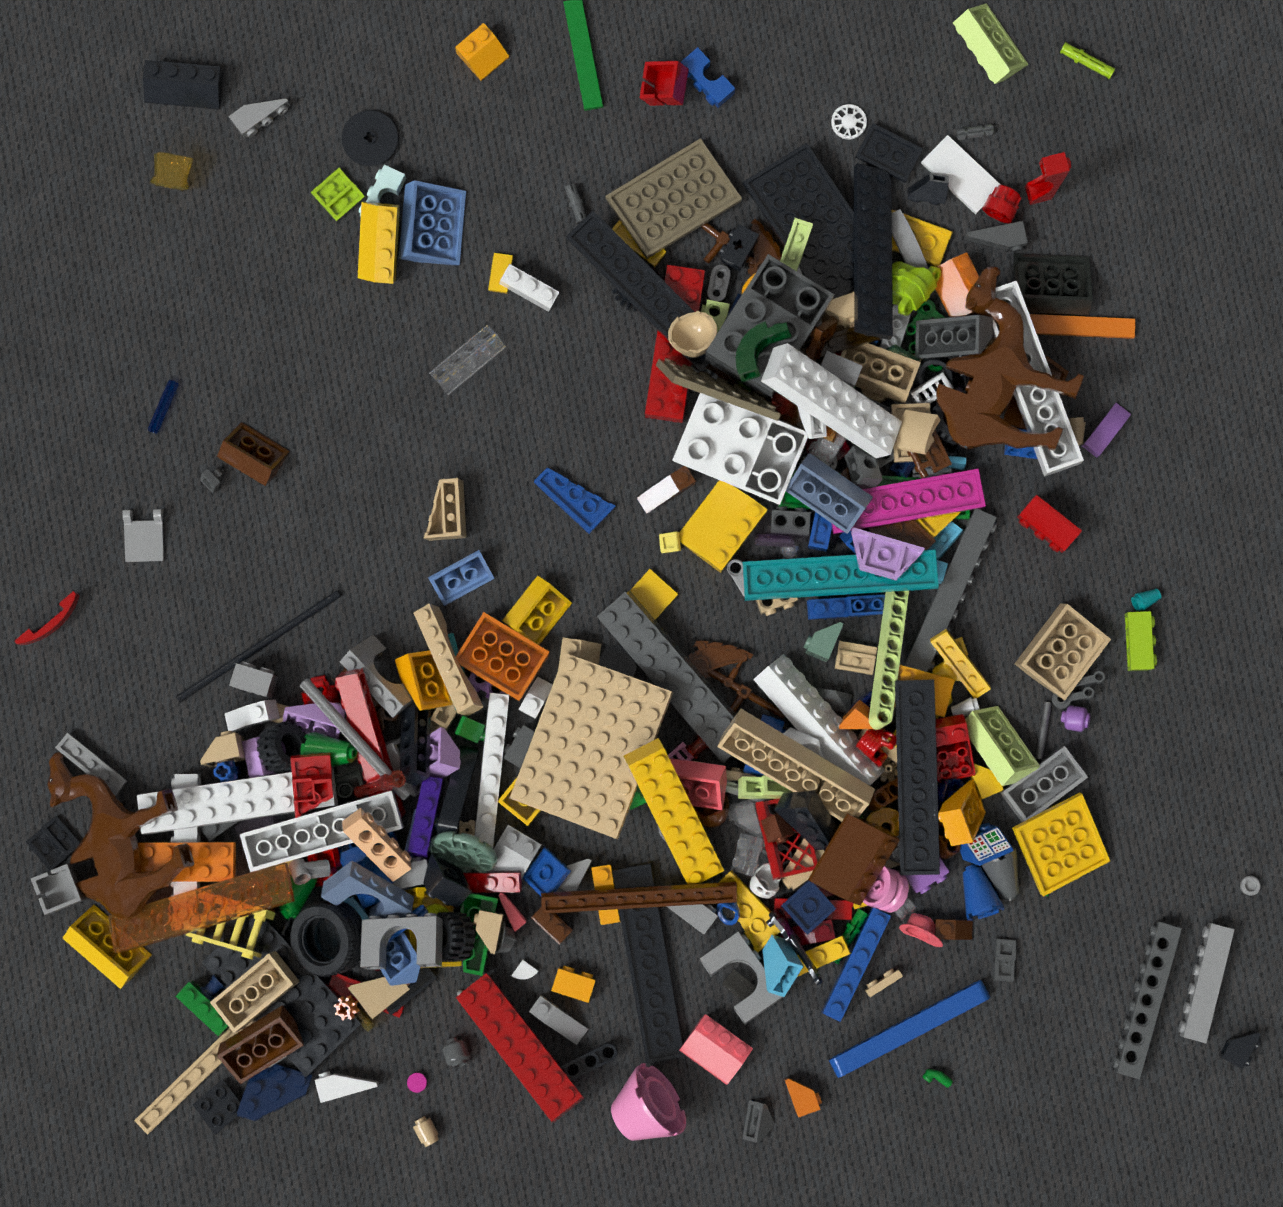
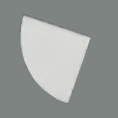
M522 960L512 974V977L529 979L537 974L538 970Z

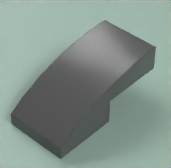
M996 939L994 981H1014L1016 940Z

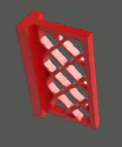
M780 799L755 803L773 881L813 871L817 865L816 854L812 845L808 844L805 851L795 845L800 837L799 833L793 843L790 841L786 842L791 845L786 855L778 851L777 846L779 844L776 842L768 843L761 820L772 816L769 813L768 805L778 804ZM793 847L803 853L798 862L788 857ZM806 854L812 858L814 866L806 868L799 863ZM785 859L796 864L792 871L783 872L782 864Z

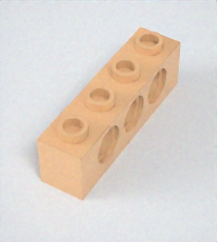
M360 808L342 821L343 832L392 882L412 869L409 853L406 850L402 851L398 842L387 835L383 826H378L374 822V818L369 812L365 813Z

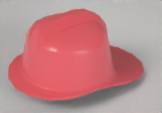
M912 913L908 922L899 927L903 933L918 938L935 947L943 946L942 941L935 936L934 922L925 915Z

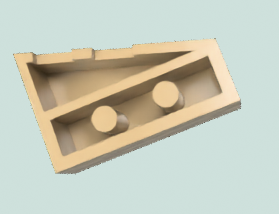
M459 478L441 479L437 486L433 501L434 505L429 516V524L424 539L433 541L466 538L463 481Z

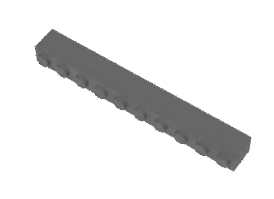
M980 509L973 510L945 572L943 582L939 585L903 666L931 673L935 664L932 660L935 654L939 655V652L932 645L930 639L945 629L948 632L950 631L949 622L950 620H955L959 611L956 609L958 602L962 603L965 598L966 592H964L966 585L970 586L974 575L971 573L974 567L978 568L982 560L979 557L980 553L988 547L990 541L987 538L989 533L993 534L996 529L997 523H995L997 517Z

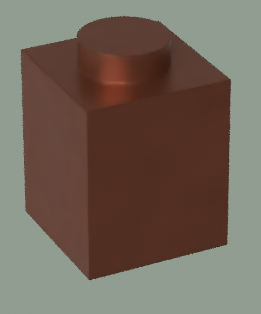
M774 814L761 820L768 843L776 842L781 844L787 842V838L794 835L792 826L779 814Z

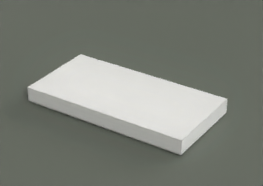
M948 135L921 162L932 174L949 176L948 189L975 214L983 208L995 187L1000 185Z

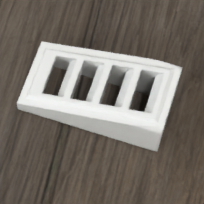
M942 372L910 392L917 403L931 404L936 400V391L932 384L935 383L938 388V380L941 379L946 387L952 389L954 387ZM926 388L930 389L933 394L932 396H929L925 390ZM922 392L927 399L923 400L919 393Z

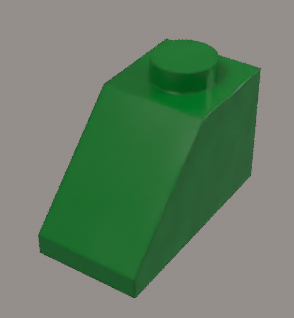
M462 716L455 734L479 744L480 740L484 741L486 726Z

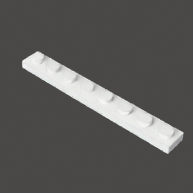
M489 692L474 836L478 837L481 842L485 841L493 848L509 695Z

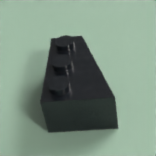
M816 791L783 793L774 809L816 850H826L838 829Z

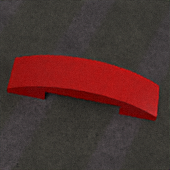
M75 591L70 593L59 603L63 608L59 614L36 633L32 629H28L14 642L18 645H27L40 641L55 632L72 614L80 595Z

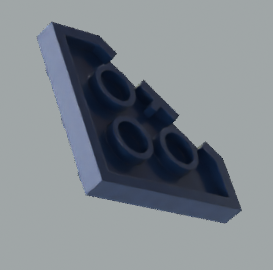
M276 1064L264 1069L248 1080L237 1116L257 1121L263 1118V1116L287 1106L294 1100L306 1096L312 1075L306 1077L302 1072Z

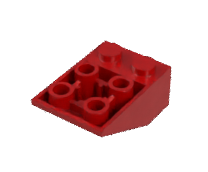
M964 714L936 719L938 783L976 775Z

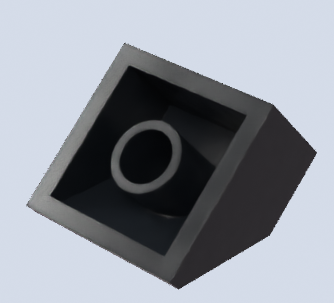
M434 854L430 856L423 881L426 893L433 899L441 900L447 906L451 905L458 908L472 892L462 869Z

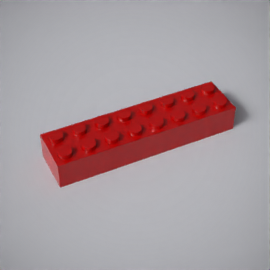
M667 265L665 283L694 312L699 311L705 270ZM657 330L645 418L683 423L688 388L672 383L656 364L658 359L665 360V358L674 360L681 367L683 364L691 367V363Z
M487 973L456 997L551 1122H556L584 1099L581 1092Z

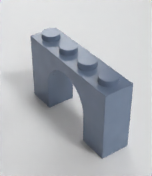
M354 861L349 862L323 883L321 897L336 906L352 895L368 894L380 900V902L370 908L369 916H380L381 919H386L388 915H398L399 918H404L412 912L414 896Z

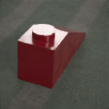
M831 919L823 920L808 935L798 925L791 927L801 941L799 943L801 945L835 939ZM779 932L776 935L778 937L784 938L781 932Z

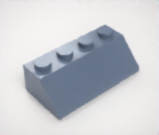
M810 453L801 463L786 489L787 493L847 534L873 498V496Z

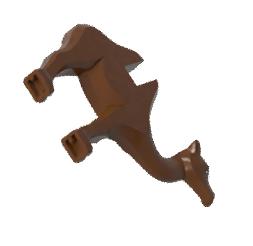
M987 267L968 292L965 308L976 314L993 318L1000 327L999 334L996 340L987 349L982 351L981 354L956 357L947 362V369L971 377L973 381H968L965 389L966 394L938 384L936 391L937 403L946 417L951 438L963 448L970 449L985 445L1005 444L1016 449L1047 447L1049 450L1055 451L1064 428L1057 427L1047 433L1024 432L1008 424L1000 418V415L1010 403L1017 386H1033L1044 390H1052L1076 399L1084 375L1078 374L1073 379L1065 381L1032 368L1027 360L1023 346L1024 328L1022 317L1012 305L996 298V278L1000 275V269L998 267Z
M61 752L53 754L49 760L50 777L47 783L51 794L50 806L54 807L80 796H87L92 803V819L89 830L73 852L70 865L94 858L98 876L76 883L79 891L86 897L100 902L112 916L118 919L139 915L145 907V903L158 889L169 886L172 880L184 868L194 866L190 847L187 843L174 847L171 860L159 870L141 871L140 852L135 834L141 827L152 823L157 818L178 811L172 789L159 791L155 805L139 809L134 813L124 808L109 786L99 776L84 774L73 777L63 762V754Z

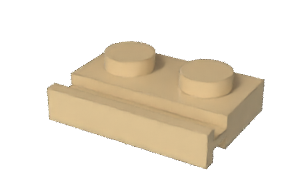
M839 641L834 669L873 675L877 647Z

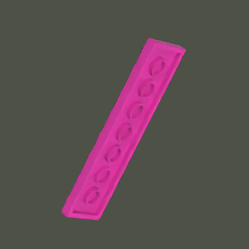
M979 469L862 489L873 496V498L853 527L866 529L984 508L986 505ZM832 524L833 534L844 532Z

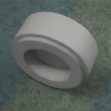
M1246 876L1240 882V889L1246 895L1257 894L1261 887L1259 880L1254 876Z

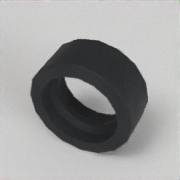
M947 357L922 359L917 371V379L920 385L930 380L925 375V368L929 365L942 366L947 371L946 377L951 383L954 371L946 368V364L950 359ZM941 380V381H938L939 384L945 386V384L943 383L942 380ZM935 383L932 384L934 390L937 391V386L935 385Z

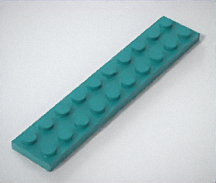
M924 550L897 581L859 570L856 555L743 562L745 601L939 588L936 550Z

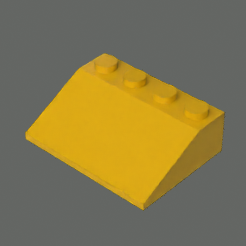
M719 480L680 531V543L721 573L767 513V509L733 485Z

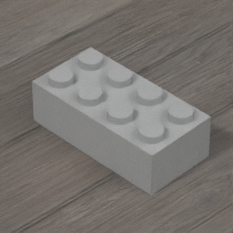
M1065 746L1060 747L1039 763L1040 767L1018 782L1010 784L1000 792L1021 822L1041 813L1088 778Z

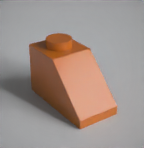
M788 1077L784 1078L798 1118L821 1110L819 1105L822 1104L819 1093H814L813 1089Z

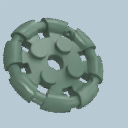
M455 831L442 832L435 835L430 841L429 851L431 855L434 854L460 867L463 873H487L494 869L497 864V856L494 849L485 841L481 842L478 837L463 832L456 834Z

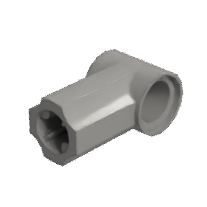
M733 559L728 563L727 571L742 595L745 596L743 561ZM737 562L741 565L739 573L732 572V563Z
M298 858L289 863V870L294 883L301 885L313 878L329 877L330 863L326 859L306 862L304 859Z

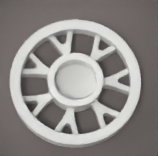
M851 104L842 105L837 108L831 119L832 129L836 135L848 140L859 137L864 132L867 124L866 115L863 110ZM848 108L854 109L853 114H848ZM840 110L845 113L843 117L838 114ZM860 113L862 117L856 119L855 115ZM834 120H842L840 125H835ZM857 122L863 124L862 129L856 126ZM842 127L847 129L844 135L839 132ZM854 128L856 134L851 136L850 130Z

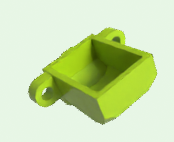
M897 261L892 264L893 304L898 305L899 314L908 316L913 310L917 311L924 301L926 302L929 299L930 294L937 287L936 283L940 279V268L934 266L929 267V269L924 267L916 268Z

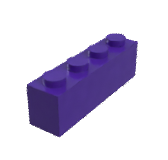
M429 776L428 779L422 782L407 851L409 855L428 858L430 841L433 836L444 784L443 779Z

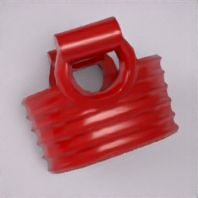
M325 675L311 678V682L317 688L323 687L324 691L321 693L329 702L340 703L336 686L330 685ZM305 692L301 693L304 705L315 704Z
M885 728L879 730L868 729L856 747L880 767L888 758V755L881 749L882 746L892 750L897 745L896 735L885 730ZM876 752L880 754L878 758L874 757Z

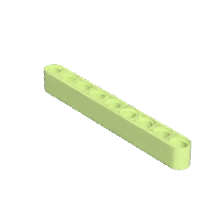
M895 591L886 592L869 713V724L875 730L882 729L893 718L895 680H898L909 591H896L899 596Z

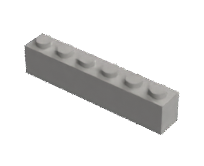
M1212 923L1204 926L1202 931L1203 944L1199 946L1197 951L1199 961L1198 964L1194 965L1192 972L1195 975L1194 981L1188 987L1189 1001L1185 1002L1183 1007V1013H1185L1184 1021H1180L1178 1032H1181V1037L1207 1043L1235 929Z

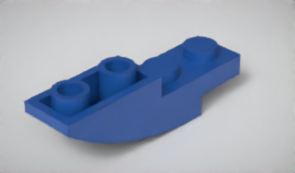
M885 595L807 600L808 620L883 614Z

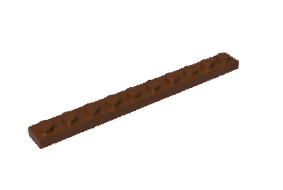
M736 882L541 893L542 914L737 902Z

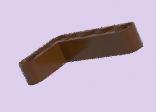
M898 777L873 793L871 801L867 806L869 810L879 811L898 799ZM938 817L939 857L948 859L960 851V845L951 846L949 839L945 837L944 825L939 821Z

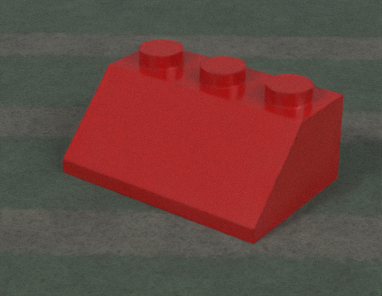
M1037 495L1029 501L1017 516L1019 523L1026 529L1030 527L1035 531L1034 535L1042 541L1045 539L1050 543L1049 547L1057 553L1059 551L1061 553L1064 552L1082 532L1081 529Z

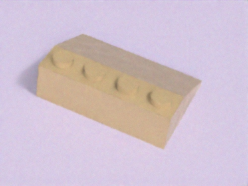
M1060 603L1015 662V665L1054 694L1066 700L1111 639L1071 606Z

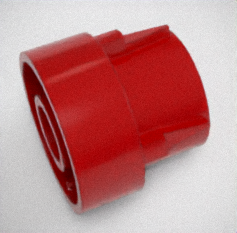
M998 185L987 198L982 210L988 216L1009 224L1019 208L1018 204L1021 197L1015 190L1004 185Z

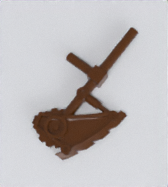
M755 218L751 222V231L759 234V240L754 247V258L749 256L746 261L749 264L748 267H750L748 274L751 276L757 272L768 254L779 261L782 257L777 243H773L770 233L768 231L765 233L763 225ZM705 223L701 228L716 238L717 242L703 259L709 264L721 250L722 246L729 243L730 238H728L729 235L724 231L720 233L710 224ZM741 244L735 246V250L741 248Z
M709 641L695 642L693 647H698V651H695L694 654L691 653L689 660L705 678L713 677L726 687H730L737 692L736 694L738 695L730 707L735 713L743 700L748 698L781 719L785 718V715L778 707L751 692L752 689L747 686L740 685L734 681L742 663L747 658L751 659L753 654L743 649H736L737 647L732 645L722 646L723 643L719 642L709 644ZM738 663L728 677L715 670L729 664Z

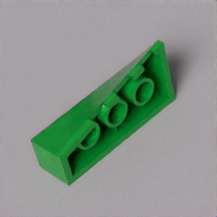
M471 893L461 904L460 911L467 914L471 922H474L475 914H479L480 910L496 913L499 898ZM474 925V948L471 950L470 956L463 961V972L483 976L489 949L477 933L476 925Z

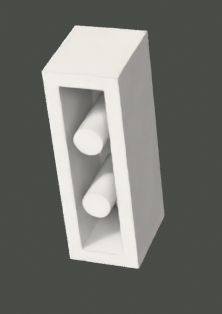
M511 264L508 265L499 282L500 285L548 312L559 294V291Z

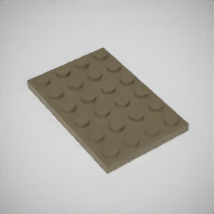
M701 138L605 197L646 259L742 201L741 196Z
M665 358V360L658 359L656 366L674 384L776 421L780 418L781 414L776 410L777 407L753 390L749 392L744 386L734 383L733 386L727 383V380L720 377L714 379L710 377L709 373L704 371L698 373L693 370L694 368L685 364L681 367L669 358Z

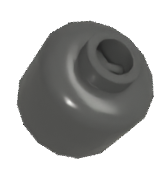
M458 1038L447 1040V1044L442 1049L446 1064L453 1068L465 1066L470 1059L466 1042L458 1040Z

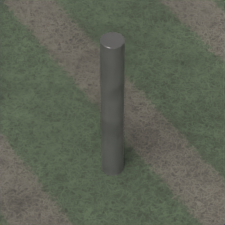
M1044 702L1035 756V759L1043 760L1052 706L1050 702Z

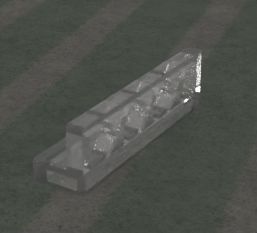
M486 325L429 374L441 386L444 392L449 395L506 348L500 337ZM487 333H490L487 338L482 339ZM460 358L458 362L453 363L456 359ZM445 370V372L440 377L437 376L440 372Z

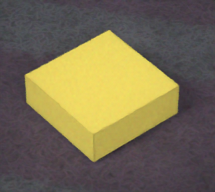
M679 532L659 534L661 553L681 551Z

